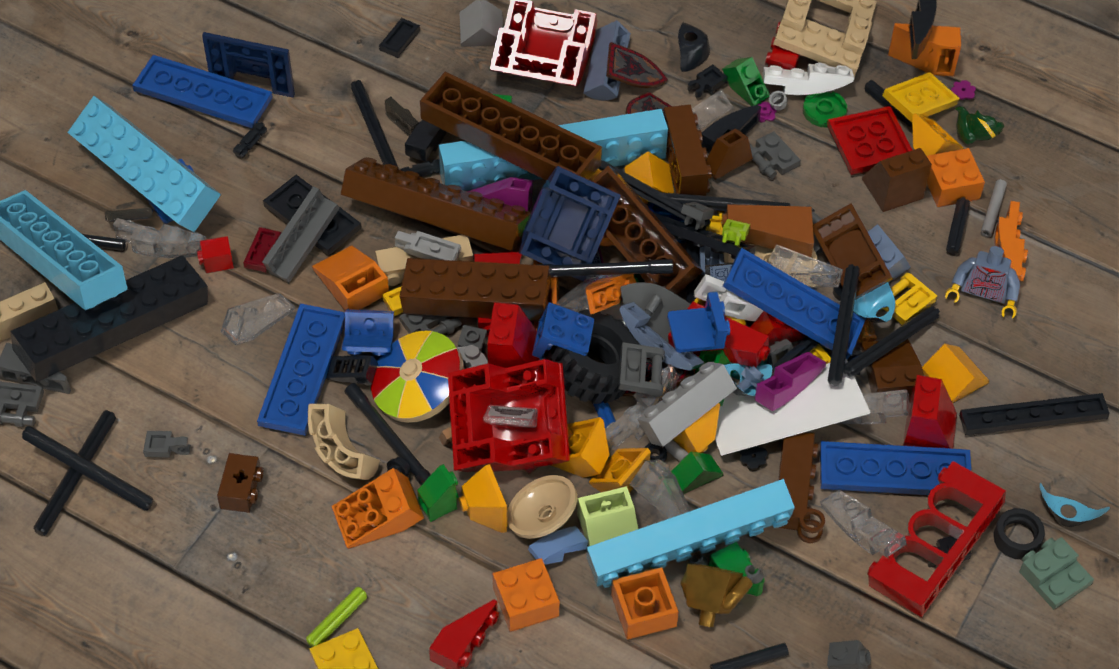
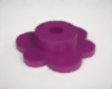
M967 80L954 82L951 91L960 98L959 100H970L975 96L976 88Z
M762 102L757 104L761 106L760 122L775 120L776 110L771 107L770 103Z

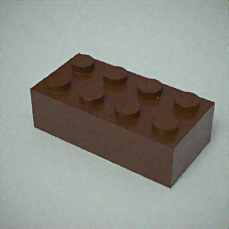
M691 104L664 107L663 115L668 127L666 157L670 166L675 193L706 196V193H710L708 179H711L712 173L710 165H706V148L701 146L702 132L697 130V114L693 113Z

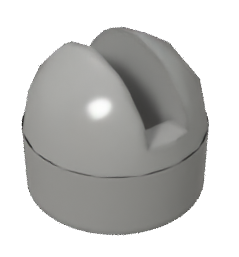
M775 91L769 97L770 105L775 110H783L787 106L788 100L784 92Z

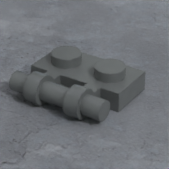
M775 131L757 139L756 147L750 144L753 157L751 161H755L761 173L767 175L770 179L777 175L776 169L783 175L800 166L801 160Z
M402 314L399 316L401 324L409 334L418 331H434L448 335L454 332L455 328L461 326V321L458 317L449 320L453 316ZM438 324L440 325L432 330L430 329Z
M0 381V425L4 422L13 423L17 427H24L25 425L34 426L35 416H28L27 412H38L44 394L43 387ZM6 408L17 410L16 414L5 413Z

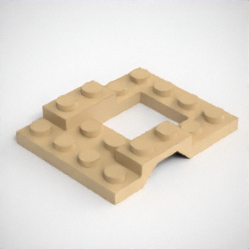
M787 0V6L773 45L831 67H837L838 65L847 66L849 69H852L855 76L861 56L865 50L877 1L818 0L850 13L845 32L841 33L806 19L811 0Z

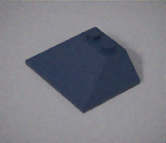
M203 32L202 38L208 72L234 79L236 72L271 79L273 94L294 98L295 92L289 49Z
M556 166L542 187L525 226L520 254L542 264H592L621 195ZM571 276L582 282L586 278V276Z

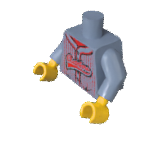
M992 246L989 253L979 251L976 257H970L959 265L951 282L953 286L946 290L945 298L947 299L950 292H955L957 296L954 299V303L957 302L960 297L958 290L962 287V292L1003 304L1007 300V305L1002 309V316L1005 317L1006 308H1011L1013 310L1012 318H1014L1017 314V308L1014 304L1018 301L1020 281L1016 271L1011 268L1012 261L1003 257L1004 250L1001 247Z

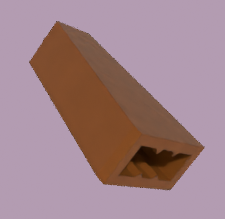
M727 204L726 214H722V228L727 219L750 224L749 233L745 241L741 240L742 242L805 258L812 257L814 246L812 207Z

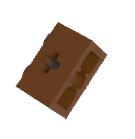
M228 454L217 494L220 509L250 513L252 503L256 504L258 498L257 483L262 482L264 468L260 467L259 457Z

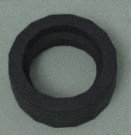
M1020 508L1005 511L998 519L993 532L994 542L997 548L1006 556L1022 559L1032 550L1035 553L1039 551L1045 536V528L1041 519L1033 512ZM1012 523L1024 525L1031 530L1034 539L1028 544L1013 542L1006 536L1004 532L1005 526Z

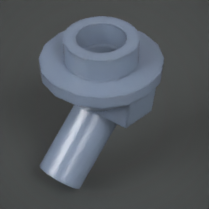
M746 366L741 373L745 379L737 386L743 392L751 385L756 388L757 384L762 382L761 378L764 375L754 366L751 369Z

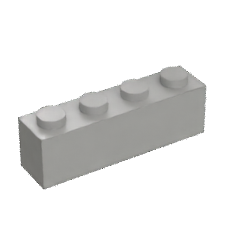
M715 362L703 364L699 368V372L685 378L681 382V386L663 395V400L644 410L643 415L637 420L651 444L665 446L737 389L724 364Z

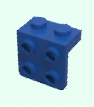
M709 292L707 294L705 308L668 312L667 319L677 352L724 348L726 337L730 335V324L728 320L725 321L724 302L719 300L718 292Z
M346 309L345 336L342 343L343 351H347L348 354L352 355L372 352L373 355L378 356L391 352L394 336V311Z

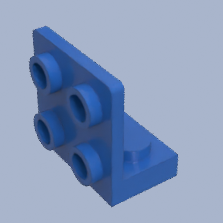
M549 302L539 320L532 356L542 358L545 350L550 351L552 344L586 356L589 351L594 318Z

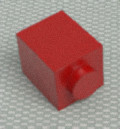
M228 236L200 241L201 250L197 251L199 265L204 264L206 273L234 268Z

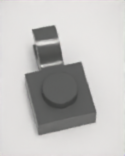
M147 431L143 453L145 457H170L171 451L180 455H188L191 445L187 444L188 437H174L172 431Z

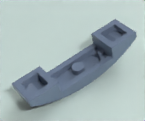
M634 302L620 307L619 311L626 326L641 345L664 349L665 359L663 362L684 370H693L704 364L693 352H677L675 348L646 325L651 317Z

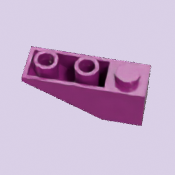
M510 177L467 192H478L488 199H500L506 205L522 206L529 212L532 205L533 180Z

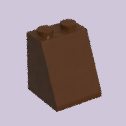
M918 148L879 161L862 177V181L882 212L923 199L932 164L923 150Z

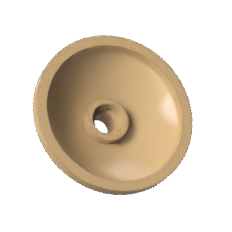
M559 475L544 476L530 482L512 499L507 510L508 526L517 536L529 539L544 537L555 532L568 521L576 507V488L569 479Z

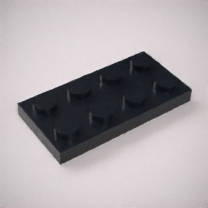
M296 174L263 200L264 207L288 224L313 186ZM339 207V210L315 246L329 256L362 229L361 222Z

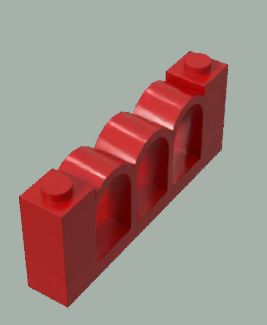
M952 461L948 468L944 467L937 478L939 485L935 486L928 496V509L918 511L910 518L908 536L897 538L891 543L888 550V558L882 556L878 562L874 561L867 572L871 588L921 618L1005 503L1006 490ZM944 499H951L977 514L966 527L938 511L935 505ZM923 526H934L958 540L946 554L920 539L915 534V531ZM905 552H913L938 567L928 581L900 566L895 561L896 557Z

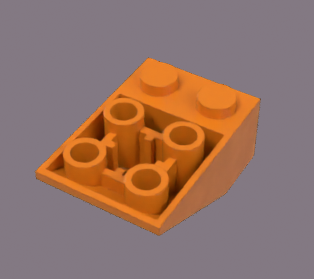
M894 23L888 51L889 56L926 73L930 72L933 75L954 77L961 50L960 27L933 26L924 50L917 59H912L909 24Z
M352 245L312 266V269L345 311L346 309L360 310L383 298V294L389 292L386 274L374 260Z
M395 468L390 469L331 506L348 549L403 532L424 519L409 478Z

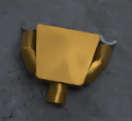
M691 555L692 557L689 558L690 564H687V570L680 584L687 606L700 609L698 624L714 627L716 613L729 614L752 587L753 583L757 584L763 580L764 574L761 569H758L753 574L755 572L754 566L748 565L745 569L747 576H743V573L708 566V560L704 555H701L700 559L696 555Z

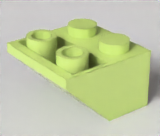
M627 486L578 498L577 515L585 538L588 540V547L638 530L635 508Z

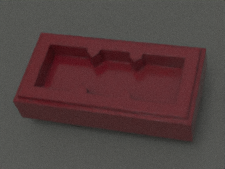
M259 227L243 262L244 268L266 273L267 268L262 261L282 232Z

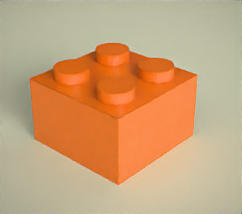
M969 148L927 155L932 164L927 185L937 207L956 204L957 200L961 199V197H965L969 201L981 198L985 181Z
M542 558L493 573V590L510 632L559 617L560 601Z
M662 567L612 580L611 596L627 640L677 627L679 612Z

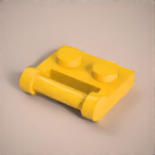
M908 272L901 276V280L891 287L894 297L906 287L911 288L895 301V310L892 317L902 325L923 312L937 300V295ZM889 307L881 308L884 309L886 312L889 311Z

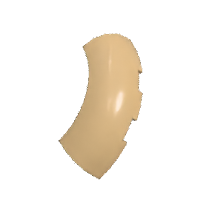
M309 404V433L313 435L316 444L315 450L324 463H327L337 473L346 477L361 480L372 478L378 470L380 460L361 454L352 445L346 431V411L330 404Z

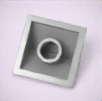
M475 0L460 11L461 47L496 45L499 28H503L502 10L487 0Z

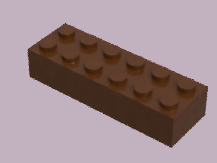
M607 166L592 180V182L621 195L605 234L629 262L673 259V274H640L647 283L662 286L678 295L703 272L616 170Z
M407 258L400 292L403 314L491 319L494 302L519 305L530 321H539L549 302L551 288L550 268L546 265Z

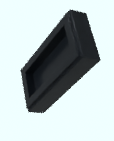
M401 18L379 44V50L399 58L419 33L420 25Z

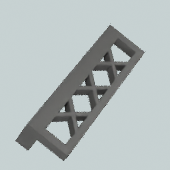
M313 186L262 261L271 275L287 283H290L339 210L338 204L324 198L320 189Z

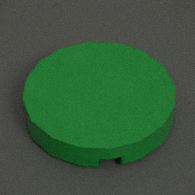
M834 91L832 93L809 94L803 103V114L806 120L818 127L828 128V119L846 116L847 113L846 101Z

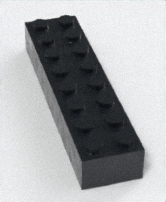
M181 255L127 279L126 285L128 290L97 304L93 308L84 310L75 302L10 331L12 350L34 380L39 382L59 371H63L207 305L208 285L187 259Z

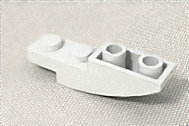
M824 63L809 64L807 72L798 68L786 70L779 66L764 67L762 74L764 84L783 86L784 93L789 95L823 93L843 87L854 81L853 71L849 67L843 65L831 67Z
M705 275L694 290V297L706 301L709 292H718L719 300L724 302L725 315L756 321L763 312L760 308L722 287L724 281L709 275Z

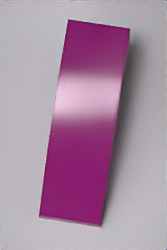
M806 352L775 367L774 376L757 384L755 401L771 411L778 409L803 391L826 367V362L812 353Z

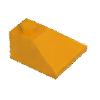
M917 113L912 116L914 149L921 148L926 156L963 149V146L933 119Z
M720 403L673 438V440L688 453L691 451L705 452L708 449V445L715 440Z
M598 417L567 424L570 461L551 466L583 478L600 475L605 469V463L609 457L604 420Z
M489 464L484 466L461 486L462 496L458 497L461 510L463 512L467 511L470 520L504 533L507 532V505Z

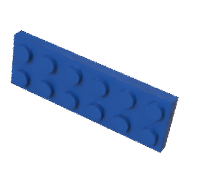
M152 55L132 85L135 92L252 128L259 121L273 98L272 91L156 55Z
M741 248L722 287L832 350L840 305ZM853 313L846 359L851 356L865 322V319Z
M306 304L299 305L257 419L258 426L306 436L308 430V405L317 404L332 357L345 325V312Z
M821 441L820 489L929 495L930 491L939 485L937 478L944 467L948 468L952 461L972 471L970 450Z

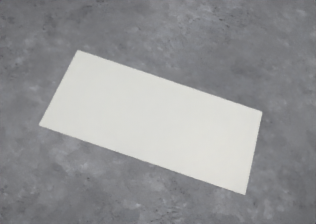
M828 363L803 391L774 411L755 401V396H738L733 392L729 394L719 409L715 441L722 456L867 415L871 412L854 376L849 377L843 373V379L839 386L828 383L830 363Z

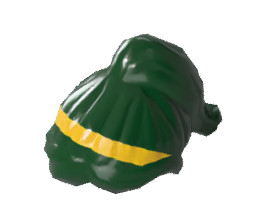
M958 106L955 108L958 112L957 134L965 144H972L976 140H990L1000 134L1005 127L1003 122H997L994 117L982 115L978 110L973 114L969 113L965 107Z

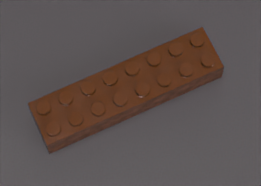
M444 72L420 100L422 120L545 180H548L556 166L589 180L601 165V146L448 72Z
M368 157L359 160L345 169L340 194L511 251L522 242L523 231L531 215V212L526 211L522 206L506 205L500 199H488L483 197L481 193L474 191L466 192L457 185H444L438 179H426L420 177L416 172H404L398 170V167L395 165H382L377 163V160Z

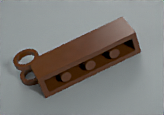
M809 432L783 438L778 481L784 479L795 509L791 518L787 520L788 523L779 528L797 530V535L803 542L816 543L822 537L825 517L819 510L807 507L808 500L812 501L814 486L810 485V479L815 478L816 465L812 464V458H817L818 444L814 443L815 433ZM811 514L819 517L821 524L814 519H810ZM801 529L808 533H818V535L812 538L806 537Z

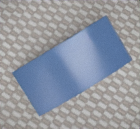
M576 526L544 536L531 544L528 550L536 560L542 558L546 565L562 562L565 553L585 550L588 540Z

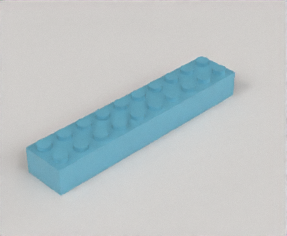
M662 109L558 125L601 146V160L614 167L628 165L647 151L660 159L666 158L668 127ZM467 141L439 145L440 176L444 185H457L463 191H470L510 177L528 180L543 179Z

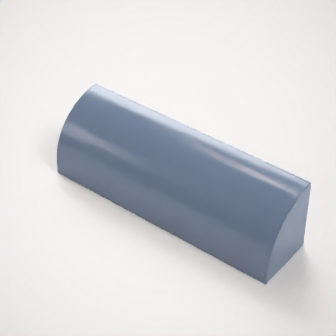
M618 20L597 29L583 92L592 99L606 101L618 96L620 81L606 76L609 43L612 42L628 48L631 34Z

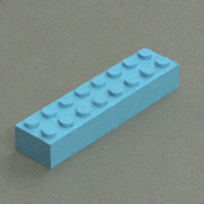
M95 96L92 97L68 131L72 137L176 223L192 232L196 231L221 196L218 191L112 106Z
M24 190L0 201V240L84 310L93 308L97 304L128 290L122 265L28 191Z
M782 479L587 547V560L596 585H603L604 588L610 587L614 579L641 573L649 568H652V570L664 568L667 566L666 562L674 559L677 562L687 560L692 557V553L701 551V554L710 552L716 548L715 545L723 542L725 545L733 544L740 540V536L749 534L750 537L759 535L764 532L763 528L772 525L773 528L782 527L788 523L787 520L791 518L795 507L785 481Z

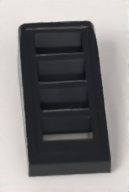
M367 355L333 356L326 379L372 385L378 362L373 356ZM341 364L338 373H335L337 365ZM345 365H348L346 373H343ZM353 365L356 366L354 372L351 373Z

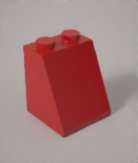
M494 302L488 337L489 364L508 368L540 360V358L532 356L537 330L519 305Z
M921 375L916 376L907 409L903 446L953 449L957 412L942 379Z

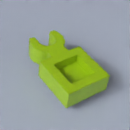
M727 219L722 230V242L726 243L727 240L735 242V245H740V241H745L749 233L750 224Z

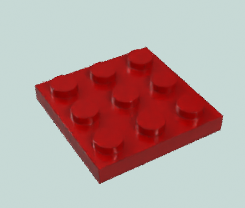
M891 106L828 119L827 126L851 175L867 172L881 160L912 151Z

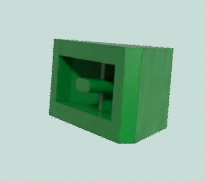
M691 451L668 474V479L681 496L722 477L723 472L710 454Z

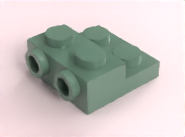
M1062 537L1056 541L1053 538L1048 539L1041 546V551L1035 553L1032 550L1022 558L1023 563L1019 571L1020 574L1053 610L1092 585L1094 581L1093 577L1077 561L1079 555Z

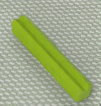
M356 587L306 637L307 643L311 647L323 643L367 599V593L362 588Z

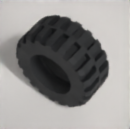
M581 310L579 313L594 318L589 351L599 356L605 364L596 362L587 355L584 356L553 344L550 351L545 350V359L563 364L564 389L568 391L567 394L571 397L576 396L583 402L589 400L592 401V404H600L602 401L604 403L612 402L622 397L627 391L618 389L622 343L640 344L634 339L629 329L624 327L625 324L620 320L616 321L613 319L612 315H603L601 311L590 314L589 310Z

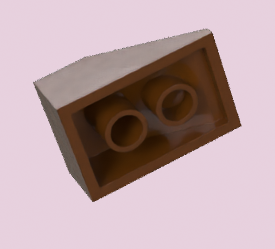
M908 339L866 367L874 405L909 402L916 376H924L922 365ZM878 341L861 342L862 352Z

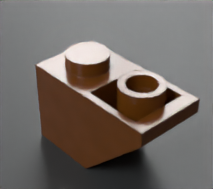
M735 128L717 138L706 161V165L711 167L714 179L723 177L728 172L743 166L753 159L748 137Z

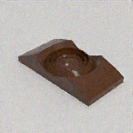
M852 203L813 224V232L842 286L846 268L850 264L860 268L855 300L893 279Z

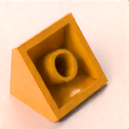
M649 151L624 167L625 173L657 191L674 193L669 164ZM640 197L645 204H653Z
M944 343L922 366L925 376L942 379L952 403L989 383L988 378L958 346Z
M648 448L617 449L605 463V469L600 475L593 476L589 484L600 492L627 486L630 493L649 471L651 451Z

